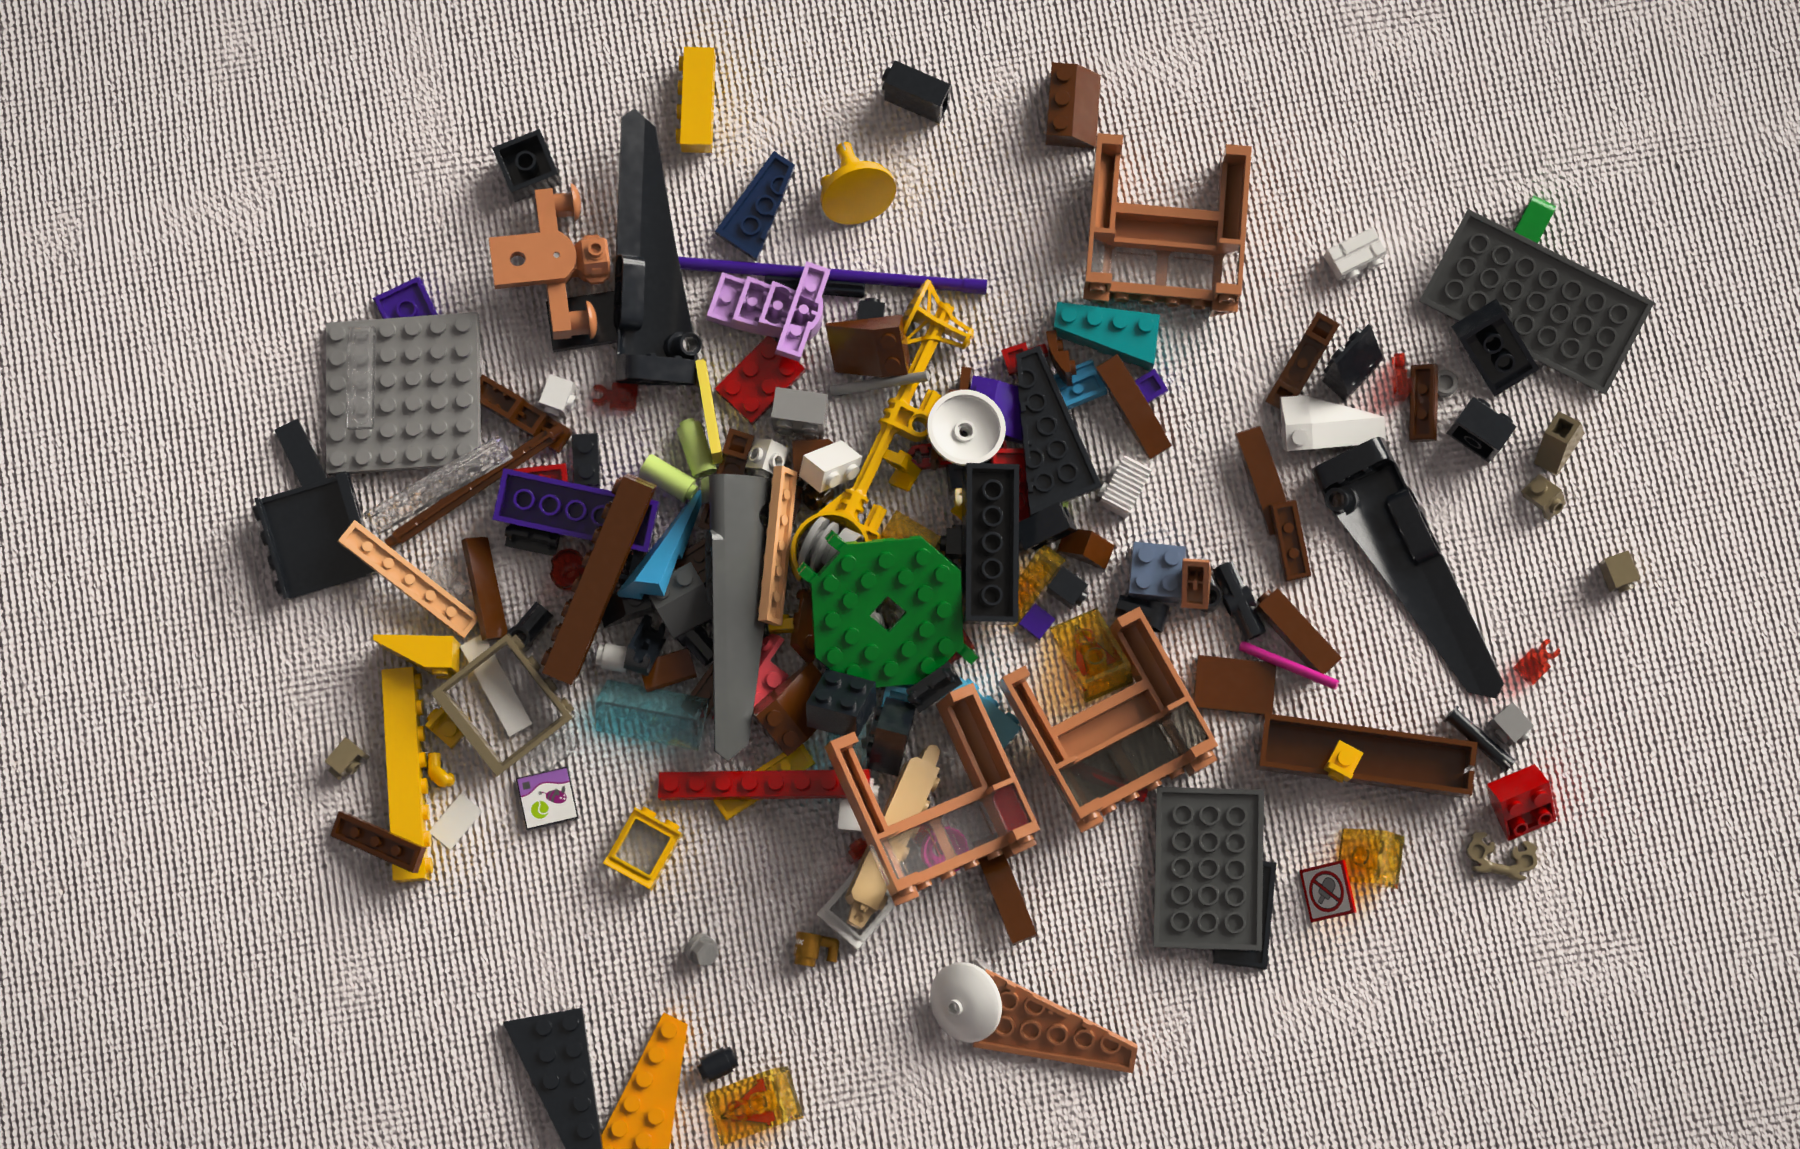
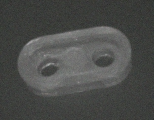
M560 729L555 731L528 753L527 760L529 766L539 773L549 771L574 752L577 744L576 738L568 730ZM562 739L568 741V745L565 748L559 747V742ZM540 755H545L547 758L544 764L537 762Z

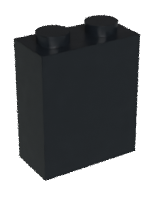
M895 60L891 68H886L882 77L884 82L882 86L884 100L940 124L950 103L951 84Z

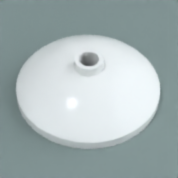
M957 390L944 395L934 404L927 420V434L934 450L948 462L960 466H966V463H984L990 460L1001 448L1006 433L1005 420L997 404L986 395L973 390ZM959 431H966L968 436L962 437Z
M956 962L944 967L935 976L930 989L931 1009L936 1021L948 1035L956 1040L972 1043L987 1038L996 1030L1002 1014L1001 997L996 984L983 969L971 963Z

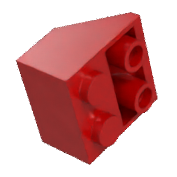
M1535 764L1487 784L1491 806L1508 841L1557 821L1550 783Z

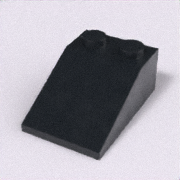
M1497 299L1451 326L1494 397L1540 370Z

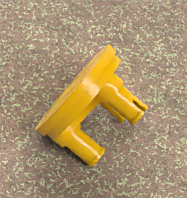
M844 142L846 150L843 149L842 143L836 147V152L841 161L840 168L831 175H825L820 180L822 186L820 202L825 215L832 221L840 224H859L874 219L891 205L896 195V184L892 174L876 162L859 161L854 155L852 145L849 142Z

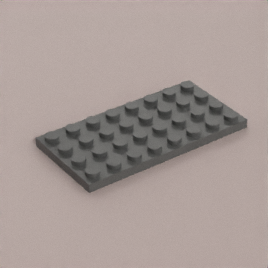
M1467 209L1419 301L1460 321L1497 299L1534 360L1604 395L1609 390L1655 303L1470 209Z

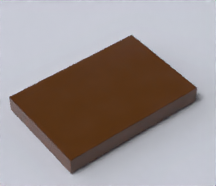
M1198 655L1193 701L1198 709L1254 715L1272 714L1276 665L1261 661Z

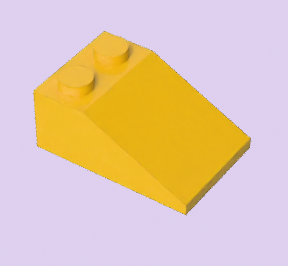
M373 634V640L381 648L432 675H436V679L448 680L460 671L461 644L453 636Z

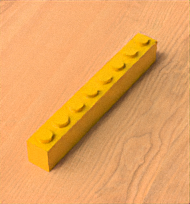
M414 667L381 669L390 832L426 847L418 873L409 872L392 864V878L396 883L429 880V874L433 873V862L431 857L428 858L427 847H431V833L426 831V820H430V809L428 804L425 805L424 794H428V780L423 778V768L427 767L426 752H422L421 742L425 741L424 725L420 726V715H424V704L422 699L419 700L418 691L423 686L421 673L418 674Z

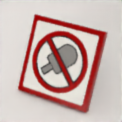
M1345 859L1299 870L1311 923L1357 912Z

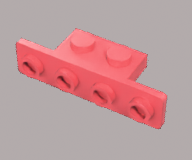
M774 633L769 634V636L762 640L754 706L786 681L789 676L770 661L784 641V638Z

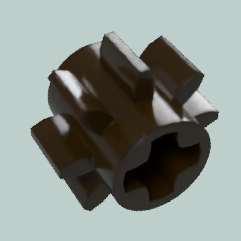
M807 484L806 489L802 492L805 505L812 511H817L819 508L822 510L835 499L833 497L835 494L833 488L820 493L810 484Z

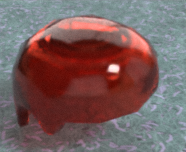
M571 548L564 549L551 558L552 569L549 574L558 589L566 592L571 591L576 577L579 574H583L585 568L581 567L584 557L579 551Z

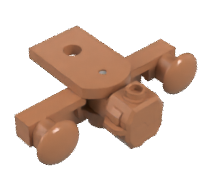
M570 183V192L553 194V188L535 190L539 233L489 237L495 289L545 284L553 340L567 339L573 335L589 334L591 340L597 332L595 309L589 301H586V310L569 312L565 284L575 277L591 285L603 284L610 278L611 269L607 239L600 237L598 234L585 235L583 239H580L574 245L565 234L558 231L557 218L573 216L575 222L580 217L581 197L574 184ZM514 256H521L525 259V262L520 266H515L510 260Z

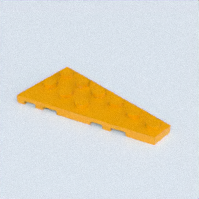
M663 1012L601 1135L603 1149H669L688 1024Z

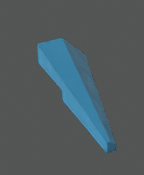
M698 490L692 499L687 502L617 592L618 597L642 599L644 594L665 595L676 561L683 558L701 508V490Z

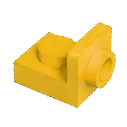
M442 707L440 709L435 708L426 718L428 722L425 726L451 749L464 737L463 733Z
M1339 740L1324 770L1329 772L1328 776L1331 779L1340 783L1343 780L1348 782L1353 777V772L1363 752Z

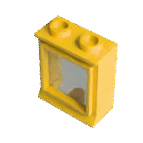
M644 806L641 810L634 807L633 812L603 864L652 891L683 834L678 831L680 826L666 819L663 823L655 818L657 813Z

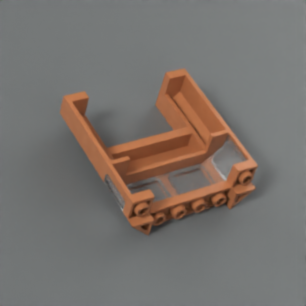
M1098 133L1095 147L1083 299L1106 308L1108 307L1109 298L1114 299L1118 303H1127L1129 300L1139 301L1143 305H1153L1155 302L1165 303L1167 307L1191 305L1192 309L1197 310L1210 307L1209 317L1238 312V302L1242 295L1252 146L1226 144L1220 162L1217 211L1118 203L1117 193L1123 135Z

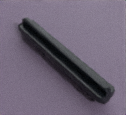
M766 275L764 282L771 285L772 281L797 290L800 278ZM827 280L823 295L863 298L865 295V284Z

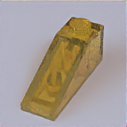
M1046 544L1037 551L1019 577L1018 623L1014 624V627L1018 626L1066 561V559Z

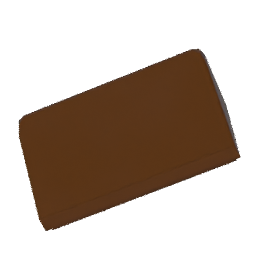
M688 648L659 656L649 676L642 675L646 692L697 677Z

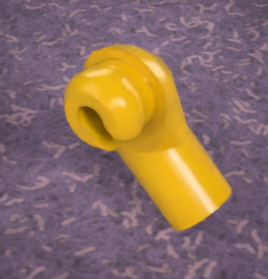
M428 753V777L438 787H451L455 782V777L453 773H447L441 768V753Z

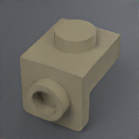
M1540 474L1521 490L1522 496L1541 509L1544 518L1547 520L1559 514L1566 504L1562 489Z

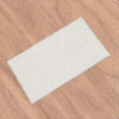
M461 793L430 829V833L451 850L483 811Z

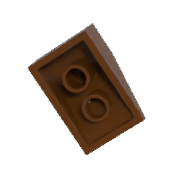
M902 315L826 323L825 326L835 373L872 377L908 375L911 359L906 334H904Z
M812 662L806 663L756 704L753 709L754 718L778 748L787 756L806 742L817 730L807 727L806 703L822 677V674Z

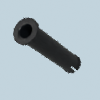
M1458 706L1454 707L1443 722H1449L1469 741L1478 742L1477 748L1498 765L1503 772L1508 771L1510 767L1502 759L1506 760L1510 765H1513L1516 759L1510 756L1458 710Z

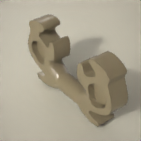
M1476 832L1471 835V841L1466 848V855L1470 860L1479 865L1471 867V870L1476 873H1493L1507 876L1514 881H1523L1527 877L1520 873L1532 870L1537 865V847L1532 842L1524 841L1521 843L1525 851L1519 852L1517 846L1513 847L1510 858L1515 861V864L1507 866L1492 863L1487 859V855L1493 853L1495 848L1493 841L1488 845L1482 841L1483 838L1488 836L1487 833Z

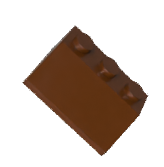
M1052 62L1045 145L1095 149L1100 74L1078 64Z

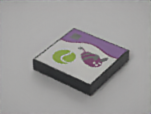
M568 766L516 778L527 831L579 819Z

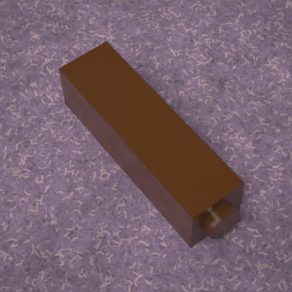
M1278 588L1272 593L1267 590L1257 599L1260 604L1256 607V611L1308 668L1326 674L1342 659Z

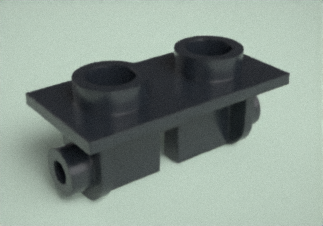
M509 524L505 529L506 541L504 546L556 557L561 534Z
M948 661L907 689V699L921 713L949 692L962 685L963 682Z

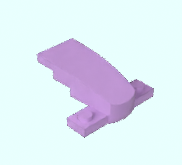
M806 261L797 290L772 281L770 285L749 276L744 280L722 272L706 320L750 333L780 338L775 354L800 362L807 340H811L817 335L822 326V295L831 269Z

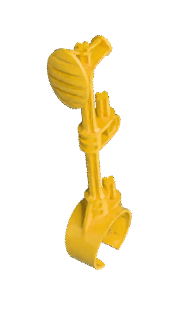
M928 279L917 289L903 315L904 334H906L911 321L921 324L906 337L908 345L921 342L910 365L908 374L926 370L939 342L964 350L971 344L970 340L974 337V329L966 326L952 315L955 308L949 303L940 301L931 280ZM926 290H928L927 311L919 307ZM931 294L938 306L934 316L930 314ZM949 320L966 330L967 333L949 325ZM922 327H929L925 336L910 339ZM944 333L963 343L961 344L949 339H945L941 336ZM919 383L901 385L897 395L894 398L888 399L889 407L884 408V417L878 420L880 430L853 487L845 489L842 494L817 514L806 519L799 526L791 541L789 565L798 582L802 580V577L796 570L799 567L796 555L798 542L803 533L812 527L821 516L830 520V523L835 522L843 528H848L863 535L864 542L880 539L881 535L877 531L886 515V509L880 505L873 504L864 524L859 523L858 515L864 512L863 505L869 502L867 498L868 489L883 460L882 457L889 448L895 434L914 442H922L928 437V416L932 407L942 395L928 389L919 409L910 406V401ZM921 422L925 427V431L916 432L912 427V423Z

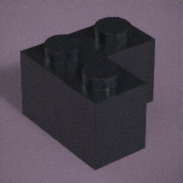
M886 697L883 707L878 705L869 735L874 737L873 742H868L865 757L869 758L867 769L894 776L899 775L916 711L915 705L890 697Z

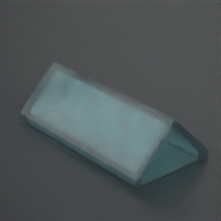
M607 680L596 699V731L698 751L710 699L660 689L646 692L644 686Z

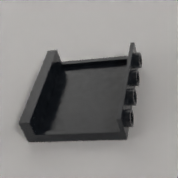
M346 471L335 474L336 477L262 499L254 498L256 503L255 506H252L254 516L257 521L261 520L263 530L260 531V536L264 546L268 545L271 554L267 556L270 569L276 571L278 578L275 581V587L278 595H283L285 600H291L378 574L338 542L354 520L365 527L350 474Z

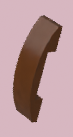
M1320 312L1316 313L1265 402L1280 410V397L1299 396L1340 326L1338 322Z
M730 428L722 451L723 461L719 464L716 474L744 475L748 454L755 436ZM705 504L698 525L699 528L706 530L710 529L709 504Z

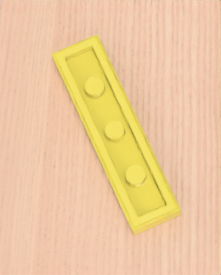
M704 359L696 360L713 464L722 463L723 456L707 365Z

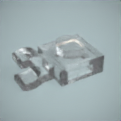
M438 557L435 558L424 572L426 576L444 590L449 588L462 599L469 591L463 584L455 580L459 573Z

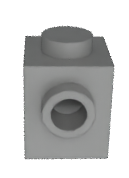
M1513 702L1488 722L1495 730V737L1502 744L1507 743L1508 746L1515 742L1521 745L1531 736L1528 731L1534 727Z

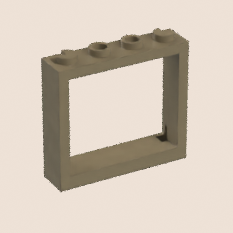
M510 633L506 634L431 692L432 696L496 777L574 717L572 711L575 710L566 697L561 699L555 692L558 687L549 676L544 678L539 672V669L542 667L533 656L528 658L522 649L525 645L516 634L512 637ZM507 645L562 716L502 762L447 691Z

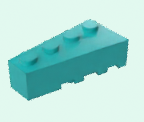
M1057 302L1053 330H1056L1057 337L1083 347H1090L1104 355L1115 356L1118 354L1123 362L1135 364L1150 372L1153 370L1155 363L1160 315Z

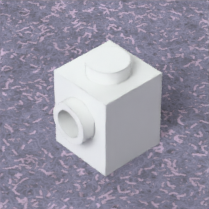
M549 374L539 400L541 408L544 409L543 412L556 418L558 415L566 417L568 410L572 411L576 403L577 397L574 395L577 388L575 383Z

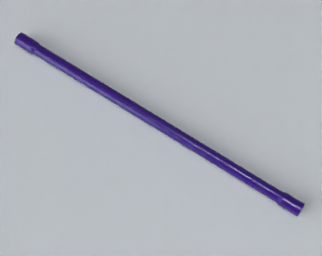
M678 256L681 270L801 278L805 267ZM831 269L828 280L908 288H920L928 279L931 280L935 290L959 291L986 295L987 279L974 278L958 279Z

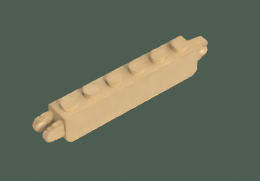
M930 744L922 750L919 757L911 758L907 763L903 764L882 811L888 826L928 809L930 801L927 800L929 793L936 790L940 778L937 777L940 768L936 767L941 752L936 745ZM919 827L885 840L897 866L899 862L903 863L909 852V848L906 847L910 838L913 839ZM867 845L845 894L847 904L851 905L846 923L860 930L872 914L878 910L882 911L888 900V896L885 893L887 886L890 884L889 879L873 845Z

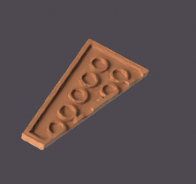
M985 969V972L992 978L998 988L1002 1002V1014L996 1030L987 1038L973 1042V1047L1133 1073L1138 1049L1136 1043Z

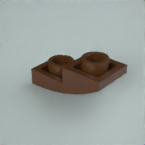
M1056 330L1046 331L1052 364L1062 381L1067 386H1073L1072 376L1077 375L1075 360H1070L1069 350H1064L1063 340H1057Z

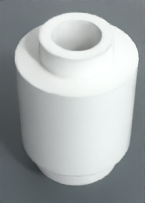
M610 643L605 645L599 644L595 665L601 666V669L627 673L628 669L623 668L627 647Z

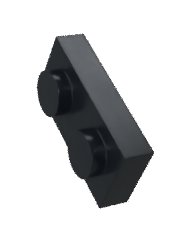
M598 433L572 435L574 483L585 486H601Z

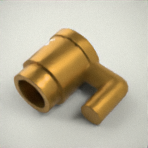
M797 931L793 954L795 956L794 964L815 967L816 959L819 957L820 946L828 947L826 961L837 963L839 940L833 937Z

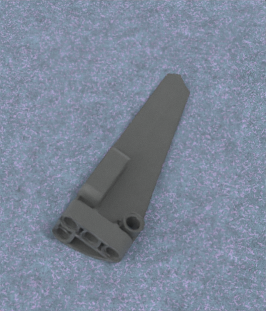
M713 474L701 479L702 505H710V529L707 530L705 538L706 600L707 604L712 606L714 751L723 759L729 761L749 744L765 624L758 621V608L761 597V580L763 578L772 479L749 475ZM760 513L767 517L766 526L760 522Z

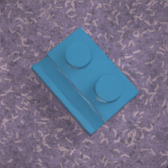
M1092 359L1076 365L1077 375L1072 376L1073 386H1067L1057 373L1053 375L1068 410L1107 394L1105 384L1095 371Z

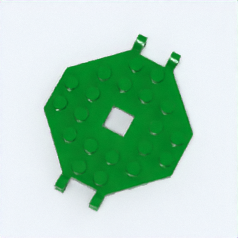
M831 530L824 538L837 552L818 573L813 571L804 562L796 569L799 572L798 574L810 583L814 655L830 670L875 681L877 688L916 684L947 663L956 651L971 665L978 658L975 651L966 645L963 640L961 571L921 536H910V538L874 539L867 542H845ZM887 596L905 611L890 629H885L870 616Z

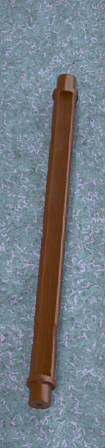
M559 424L550 429H545L394 530L392 535L384 539L385 543L390 548H394L398 544L402 545L502 477L503 468L514 470L557 441L556 438L564 434Z

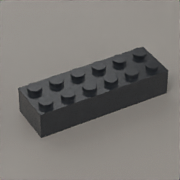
M966 463V466L962 467L961 589L963 624L1014 625L1018 623L1019 464Z

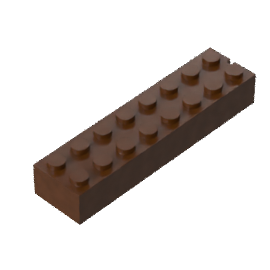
M629 473L619 477V479L617 478L611 491L612 494H615L613 502L610 501L606 504L601 518L605 519L604 524L596 528L591 540L595 544L594 548L585 554L581 567L585 568L582 575L579 574L576 577L571 588V592L575 593L573 599L570 598L569 601H566L561 612V616L565 617L563 623H559L552 634L551 641H554V645L546 650L542 658L541 665L545 666L542 671L543 674L569 685H572L578 679L655 493L656 484Z
M1265 713L1261 718L1255 770L1333 780L1328 776L1329 772L1324 770V767L1338 741L1341 740L1363 752L1353 772V777L1348 781L1350 783L1458 798H1468L1473 793L1475 771H1468L1466 773L1464 771L1475 766L1478 742Z

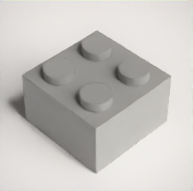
M776 387L771 415L773 430H777V433L782 435H793V432L801 433L803 437L809 439H818V436L824 437L829 410L828 394Z

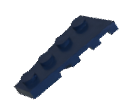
M774 151L715 230V234L757 262L795 170V164Z

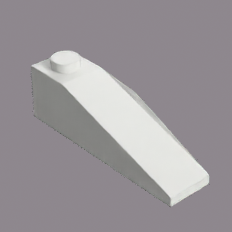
M1306 395L1280 397L1282 449L1286 451L1360 445L1375 437L1384 438L1386 441L1384 416Z

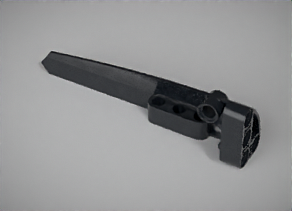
M634 108L621 117L613 313L614 327L617 328L615 382L659 386L696 385L697 369L695 361L697 360V353L701 350L702 343L692 328L673 232L656 126ZM683 340L689 343V351L684 349Z
M1375 437L1314 467L1311 471L1324 496L1327 508L1335 513L1466 691L1497 699L1504 682L1412 490L1406 485L1385 439ZM1341 493L1344 496V503L1340 507H1335L1333 498L1336 494Z

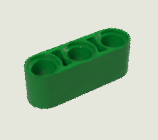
M1533 195L1514 232L1538 243L1556 206Z

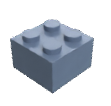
M1133 542L1127 596L1138 600L1179 604L1182 599L1183 558H1185L1186 547Z

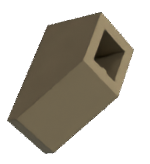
M1558 411L1543 435L1534 464L1558 476L1585 434L1582 423Z

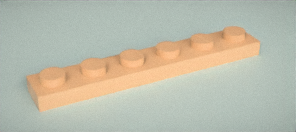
M774 466L763 578L761 580V597L758 608V621L773 626H782L797 482V472L785 466Z
M356 520L353 521L338 540L342 546L462 639L467 636L478 622L477 615Z

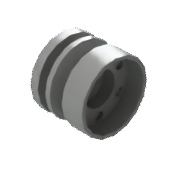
M822 516L816 520L804 539L799 554L798 566L804 562L813 571L818 573L826 565L837 550L828 544L824 537L831 530L838 535L839 524L835 522L830 524V520ZM848 528L843 529L838 535L845 542H864L863 535Z

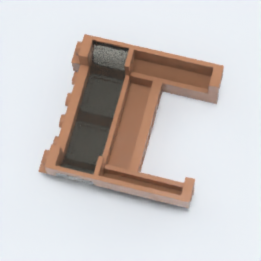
M1140 606L1118 617L1107 630L1136 682L1128 688L1052 727L1026 682L1030 676L1026 666L1005 675L998 682L1081 833L1099 826L1104 821L1100 812L1105 816L1117 809L1115 804L1123 800L1128 804L1139 798L1138 790L1142 791L1147 788L1150 792L1161 786V780L1168 776L1173 780L1184 774L1185 769L1190 777L1217 761L1213 750L1218 744Z

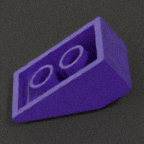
M973 375L970 390L980 392L989 397L997 404L1003 414L1006 426L1004 440L1023 444L1018 387L1000 380Z

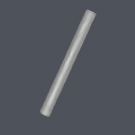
M922 371L908 375L830 386V393L832 396L926 382L930 381L929 371Z

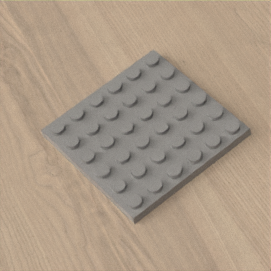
M477 312L326 323V473L328 475H335L345 471L349 474L481 466L479 314Z

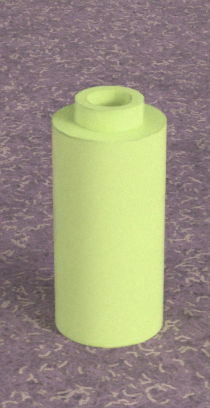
M694 418L681 421L676 431L692 477L698 479L715 473L717 467L716 464H713L711 450L701 422L695 421Z
M653 454L647 457L638 474L639 477L656 484L658 488L682 502H685L687 499L691 500L698 490V486L695 485L696 479Z

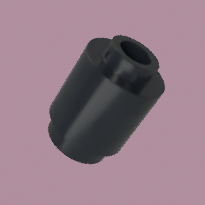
M729 1046L725 1049L721 1047L700 1057L701 1063L697 1065L702 1079L708 1078L711 1083L734 1072L733 1069L738 1067L739 1064Z

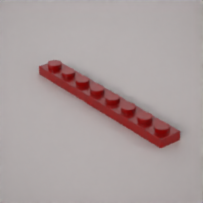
M863 769L870 785L871 772L869 769ZM835 770L659 772V800L847 798Z

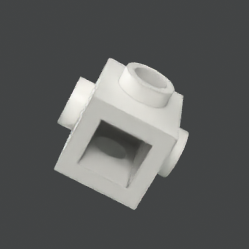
M754 438L745 467L754 471V476L773 477L774 466H785L790 448L772 439Z

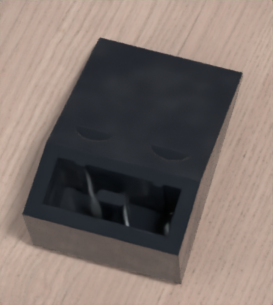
M1369 324L1363 330L1357 328L1349 337L1345 348L1341 346L1332 355V359L1324 369L1326 375L1322 382L1341 399L1346 401L1380 365L1383 356L1372 327Z

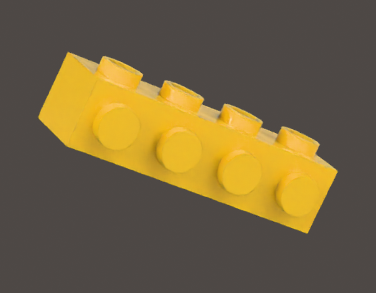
M684 47L683 56H679V71H683V79L678 80V95H682V104H677V119H681V128H676V144H680L682 152L712 153L716 66L715 49L712 47Z

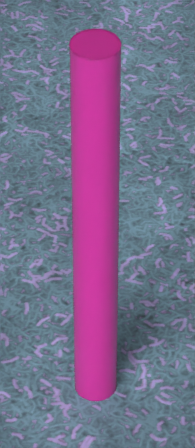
M1242 641L1239 646V650L1333 690H1336L1339 685V680L1248 642Z

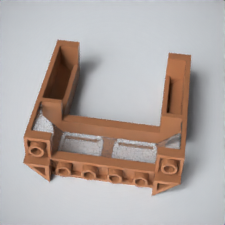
M973 683L949 692L936 704L974 788L970 792L888 826L853 749V746L859 742L855 731L830 741L824 747L895 906L919 897L917 890L921 891L932 886L931 880L940 877L944 881L955 876L956 869L964 867L965 871L980 865L979 859L987 856L988 860H992L1003 854L1008 859L1037 845L1033 834L1038 832L1040 828Z

